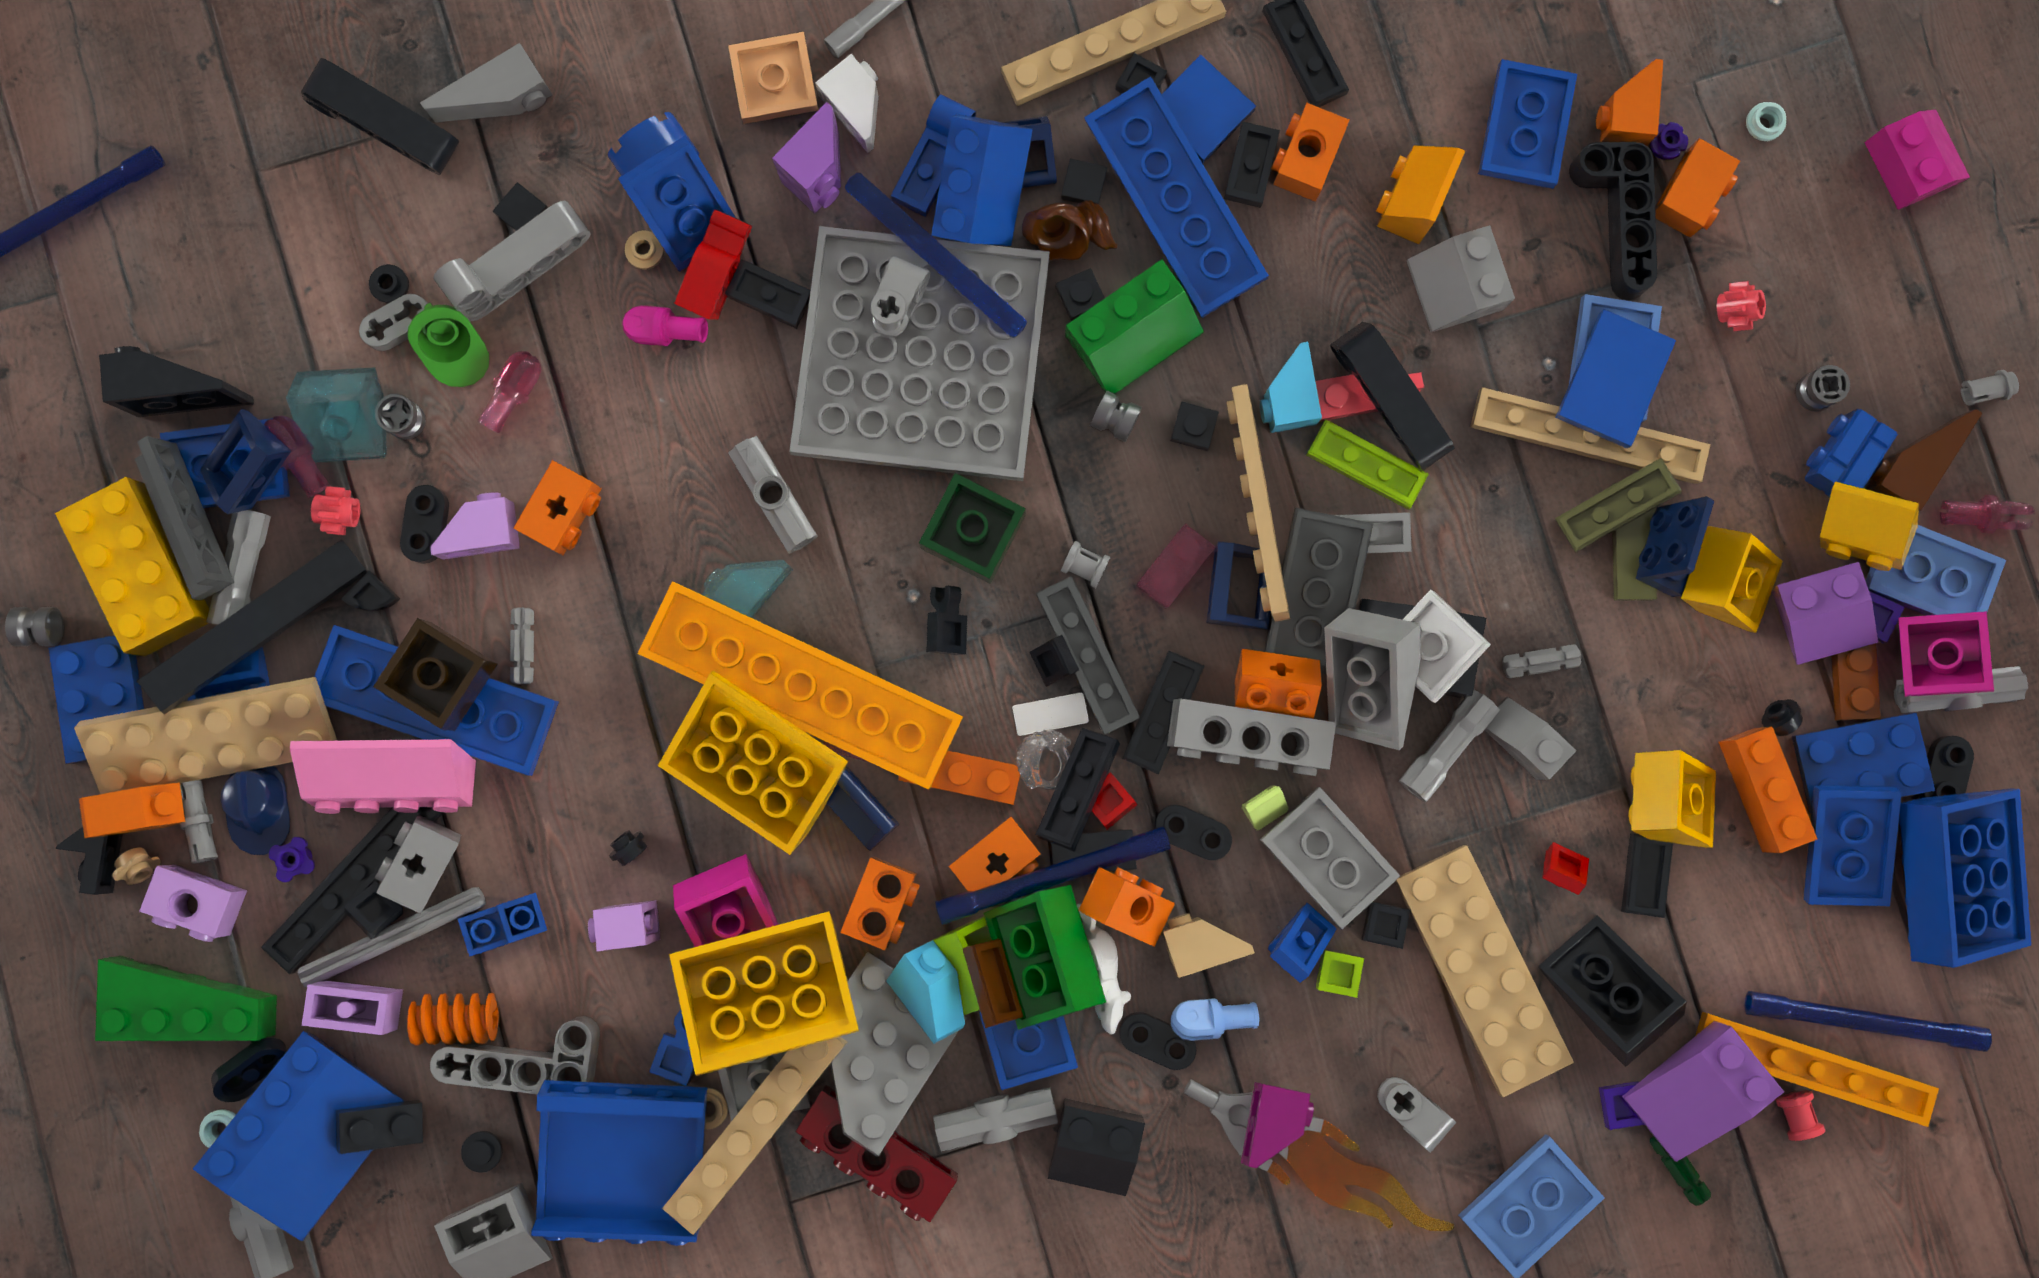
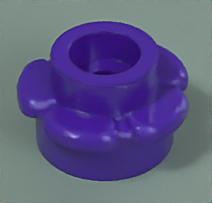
M1669 122L1667 125L1659 124L1658 135L1650 142L1651 152L1657 158L1663 160H1672L1679 157L1680 152L1685 151L1688 146V136L1683 134V127L1674 122ZM1670 137L1672 143H1667L1666 138Z

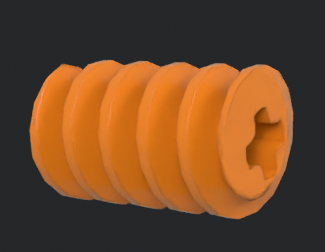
M446 993L440 994L437 1005H433L430 994H424L421 1005H417L415 1001H412L408 1009V1037L413 1045H421L425 1040L429 1045L439 1044L441 1040L446 1045H452L457 1039L462 1045L470 1044L473 1039L480 1045L486 1044L489 1039L491 1042L494 1041L498 1032L499 1011L494 993L488 994L485 1004H481L478 993H473L469 1005H465L462 993L456 994L453 1005H449Z

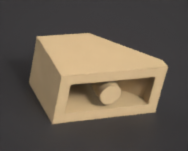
M1190 913L1168 919L1169 927L1163 928L1161 932L1174 973L1178 978L1255 953L1251 944L1199 917L1191 919Z

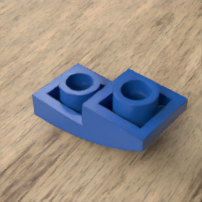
M536 893L458 918L469 957L548 931Z

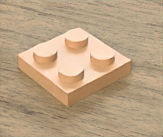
M804 32L728 45L743 124L819 110Z

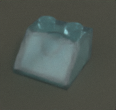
M375 367L296 373L286 400L308 463L382 459L386 457V431L378 425L375 419L376 406L384 397Z

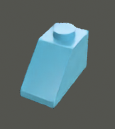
M1308 342L1299 344L1264 394V400H1260L1261 418L1263 423L1269 422L1271 433L1316 426L1322 419Z
M933 940L904 954L886 982L933 1044L962 1029L965 1025L957 970Z

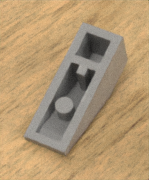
M518 43L423 100L420 104L435 122L520 115L525 111H534L540 108L546 102V99L553 94L522 45Z

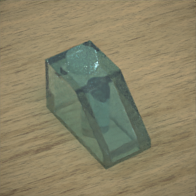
M784 560L729 564L723 570L717 568L709 575L703 585L707 589L701 595L752 618L793 569Z

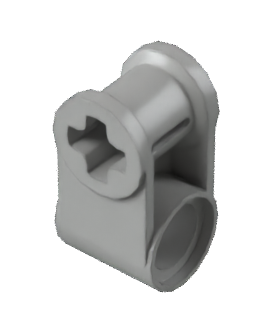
M896 256L889 260L870 306L874 328L879 334L886 337H895L905 330L917 303H919L925 293L931 272ZM895 310L896 314L890 313V311ZM883 314H887L888 318L883 317Z
M1388 1078L1378 1088L1377 1097L1380 1105L1404 1126L1403 1129L1430 1153L1457 1123L1430 1098L1427 1099L1402 1078ZM1397 1092L1406 1099L1402 1105L1393 1099Z

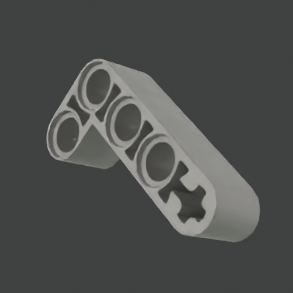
M560 201L548 207L470 265L461 258L451 260L436 271L433 279L457 311H460L470 322L477 321L580 248L589 239L591 233L567 201Z
M579 1016L562 1024L555 1037L553 1053L475 1043L462 1045L460 1042H456L435 1052L430 1061V1071L435 1079L445 1084L538 1094L544 1080L566 1081L565 1070L567 1067H573L579 1071L581 1082H593L600 1041V1029L592 1018L586 1016ZM573 1026L581 1027L586 1034L584 1046H577L571 1041L570 1031ZM453 1056V1060L460 1063L473 1061L471 1065H464L454 1070V1064L448 1063V1057ZM489 1057L495 1058L500 1063L501 1072L499 1077L491 1076L488 1073L486 1062ZM528 1062L539 1066L541 1077L538 1082L532 1081L527 1077L525 1067Z

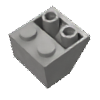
M523 1183L452 1213L434 1225L449 1264L462 1278H510L553 1258L543 1236H531L536 1215Z

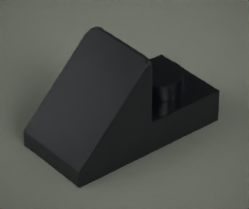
M81 827L56 846V849L85 853V858L78 869L79 893L92 895L113 893L115 880L112 874L116 870L114 863L120 854L123 833L84 838L83 827Z

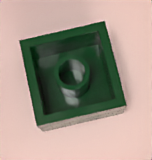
M955 473L919 541L920 548L991 584L1026 516V508Z

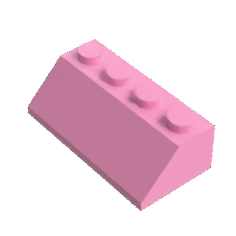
M451 739L291 741L290 753L300 797L314 806L316 812L336 814L340 812V808H354V811L360 813H378L379 808L394 807L393 810L397 812L416 813L419 807H433L434 811L452 813L457 812L458 807H472L476 760Z

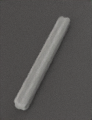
M479 887L470 888L423 910L421 914H414L386 927L373 939L367 936L298 969L300 981L304 987H307L308 984L327 980L486 905L485 896Z

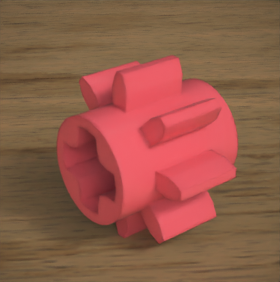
M1749 281L1729 283V291L1719 294L1717 298L1719 321L1721 323L1727 322L1728 328L1733 327L1734 331L1752 330L1753 321L1763 319L1765 315L1766 301L1764 293L1761 289L1755 290V286L1749 285Z
M326 486L325 495L316 494L311 504V519L313 523L321 524L320 531L326 532V534L345 536L346 527L357 526L360 518V502L357 498H350L351 490H346L342 487Z

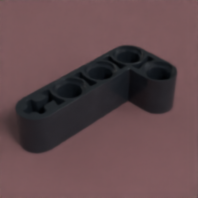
M320 58L301 90L304 101L319 112L333 119H336V117L341 118L437 175H441L459 144V140L444 129L326 59Z
M1638 142L1590 143L1583 148L1571 163L1569 168L1570 178L1574 184L1581 188H1608L1610 284L1612 291L1617 297L1627 301L1634 300L1653 286L1657 279L1653 154L1649 147ZM1588 159L1595 162L1599 171L1594 172L1588 169L1584 160ZM1623 159L1632 161L1637 171L1634 172L1627 169ZM1625 197L1634 199L1638 209L1628 207L1625 203ZM1626 234H1631L1637 238L1639 248L1629 245L1626 240Z
M1361 322L1330 344V348L1340 364L1347 372L1356 377L1406 454L1421 472L1455 449L1450 437L1374 325Z

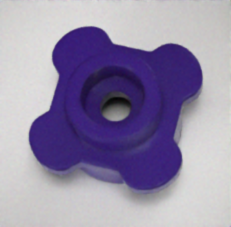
M294 837L286 845H274L270 848L269 858L275 862L277 867L276 878L279 881L290 882L293 876L310 874L314 870L315 862L310 849L307 847L308 843L304 838ZM290 856H294V863L289 862Z

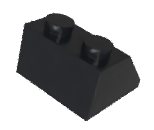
M1065 1098L1048 1179L1126 1196L1137 1164L1145 1127L1142 1115Z

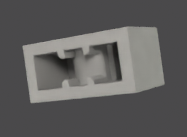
M419 814L413 824L404 822L394 841V844L400 846L395 858L392 860L385 857L375 876V879L381 881L376 893L421 914L454 854L462 835ZM417 854L423 858L421 864L415 870L409 867L410 860Z

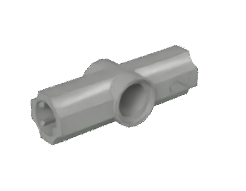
M758 436L745 439L735 445L728 454L788 554L810 544L818 535ZM769 487H781L783 494L777 503L768 504L764 502V493Z
M2020 666L1992 669L1994 692L1905 697L1902 679L1896 680L1894 699L1901 713L1936 709L1953 711L1983 707L1982 704L1987 703L1996 704L2025 699L2028 682Z
M1050 1087L1009 1097L1008 1094L992 1096L975 1102L974 1106L933 1116L937 1141L941 1151L964 1147L982 1141L983 1144H994L1012 1139L1019 1132L1058 1123Z
M230 1197L233 1205L229 1212L230 1226L235 1237L239 1241H244L254 1277L273 1278L293 1269L294 1266L283 1230Z

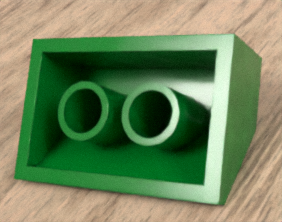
M1161 259L1066 325L1065 337L1104 392L1109 391L1116 394L1204 333V330L1184 288L1163 259Z
M1071 885L1039 891L984 912L991 940L1001 938L1023 1017L1015 1020L1018 1030L1106 1003Z

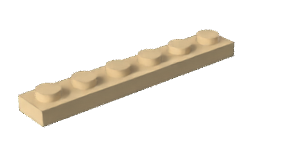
M1157 0L1002 66L1001 73L1016 106H1019L1129 59L1134 53H1143L1225 17L1226 10L1221 0Z
M1245 384L1232 387L1234 400L1227 401L1231 424L1238 423L1240 437L1233 438L1237 461L1245 460L1247 474L1240 475L1244 498L1251 497L1253 512L1246 514L1250 535H1258L1260 549L1253 550L1257 574L1265 573L1267 587L1260 588L1264 612L1271 611L1276 622L1290 619L1252 401L1248 385Z
M1483 387L1478 392L1470 428L1638 470L1662 458L1674 479L1698 484L1703 480L1711 444L1640 427L1632 446L1627 449L1555 418L1559 406Z
M840 1036L787 1051L662 1209L694 1235L847 1044V1041Z

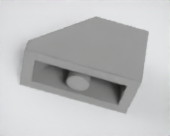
M1509 697L1501 702L1498 706L1500 711L1485 729L1536 780L1551 779L1577 751L1547 722Z

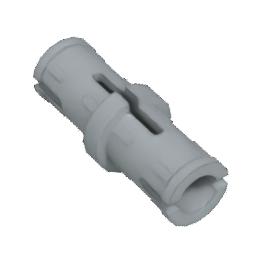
M201 780L184 782L183 786L180 784L185 822L180 823L181 830L185 829L192 864L210 861V858H218L211 824L214 823L212 814H208Z

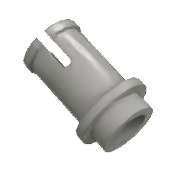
M1998 370L1993 376L1963 381L1961 384L1963 387L1961 388V396L1968 406L1997 398L2009 400L2012 395L2017 394L2019 391L2017 376L2014 372H2007L2005 370Z

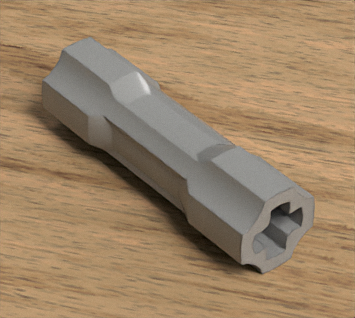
M250 510L232 513L227 533L228 545L224 559L234 583L213 594L207 623L218 625L251 602L249 595L260 549L265 544L271 516Z
M1474 689L1473 695L1463 699L1453 712L1448 725L1428 750L1415 759L1398 782L1411 794L1426 803L1445 780L1449 768L1473 738L1480 735L1486 729L1500 709L1487 696Z

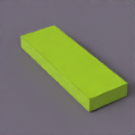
M1326 419L1306 456L1408 510L1412 507L1429 475Z

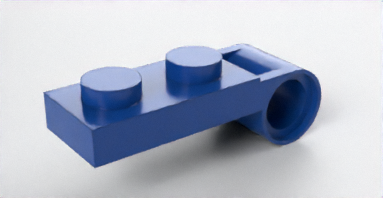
M942 94L935 100L927 118L926 128L891 194L892 201L924 217L927 216L939 192L951 117L955 114L976 116L975 110Z

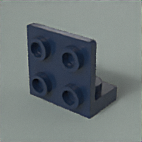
M1705 496L1657 507L1650 520V532L1645 548L1639 557L1640 565L1635 579L1671 597L1682 596L1688 575L1695 569L1713 508V499Z

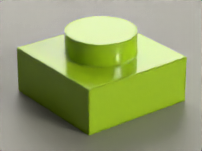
M1324 950L1321 955L1316 989L1357 998L1364 958Z

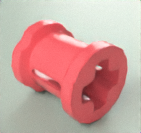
M1812 1091L1791 1092L1776 1099L1777 1106L1783 1108L1790 1128L1787 1135L1791 1141L1815 1138L1826 1131L1824 1125L1818 1123L1811 1102L1814 1099Z

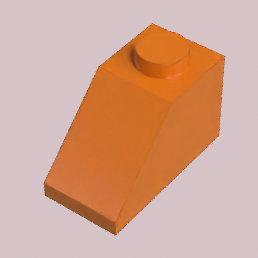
M1655 59L1614 92L1603 106L1599 107L1596 117V128L1601 130L1600 142H1638L1648 146L1658 135L1663 73L1662 59Z
M180 782L138 787L79 798L84 838L159 829L185 822Z

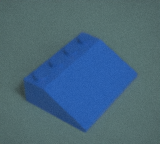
M2011 788L1925 797L1901 803L1899 824L1902 837V864L1905 875V903L1908 914V942L1910 944L1911 961L1955 968L2031 946L2020 789Z
M303 1031L194 1166L193 1170L230 1197L298 1240L303 1241L373 1151L367 1150L345 1154L337 1152L336 1110L404 1102V1100L317 1036Z

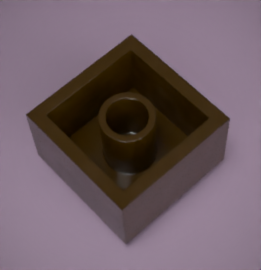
M417 618L373 687L438 728L455 731L498 663L432 622Z

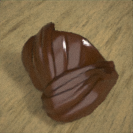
M1091 200L1083 201L1076 207L1067 203L1046 205L1033 212H1028L1022 223L1023 236L1032 245L1038 246L1040 251L1050 252L1049 260L1052 261L1058 259L1071 261L1080 259L1088 250L1089 241L1104 250L1117 249V243L1114 242L1110 233L1108 216L1099 204Z

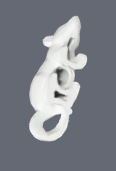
M1079 911L1106 999V1003L1095 1006V1011L1101 1020L1102 1027L1112 1035L1115 1033L1117 1025L1123 1016L1124 1004L1131 999V994L1128 991H1121L1117 980L1118 955L1115 941L1106 931L1096 926L1095 919Z

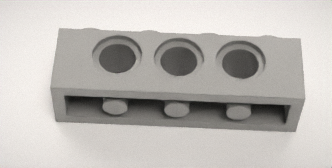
M1174 699L1167 746L1178 748L1177 756L1200 759L1201 752L1215 753L1217 762L1239 765L1241 757L1255 759L1254 767L1278 770L1279 763L1294 765L1293 773L1316 776L1317 769L1330 770L1336 722L1187 699ZM1210 721L1215 722L1220 728V737L1213 744L1207 742L1203 735L1204 727ZM1249 727L1255 729L1259 737L1258 744L1251 750L1242 741L1243 733ZM1287 733L1292 734L1297 742L1296 750L1291 755H1287L1281 747L1282 738Z

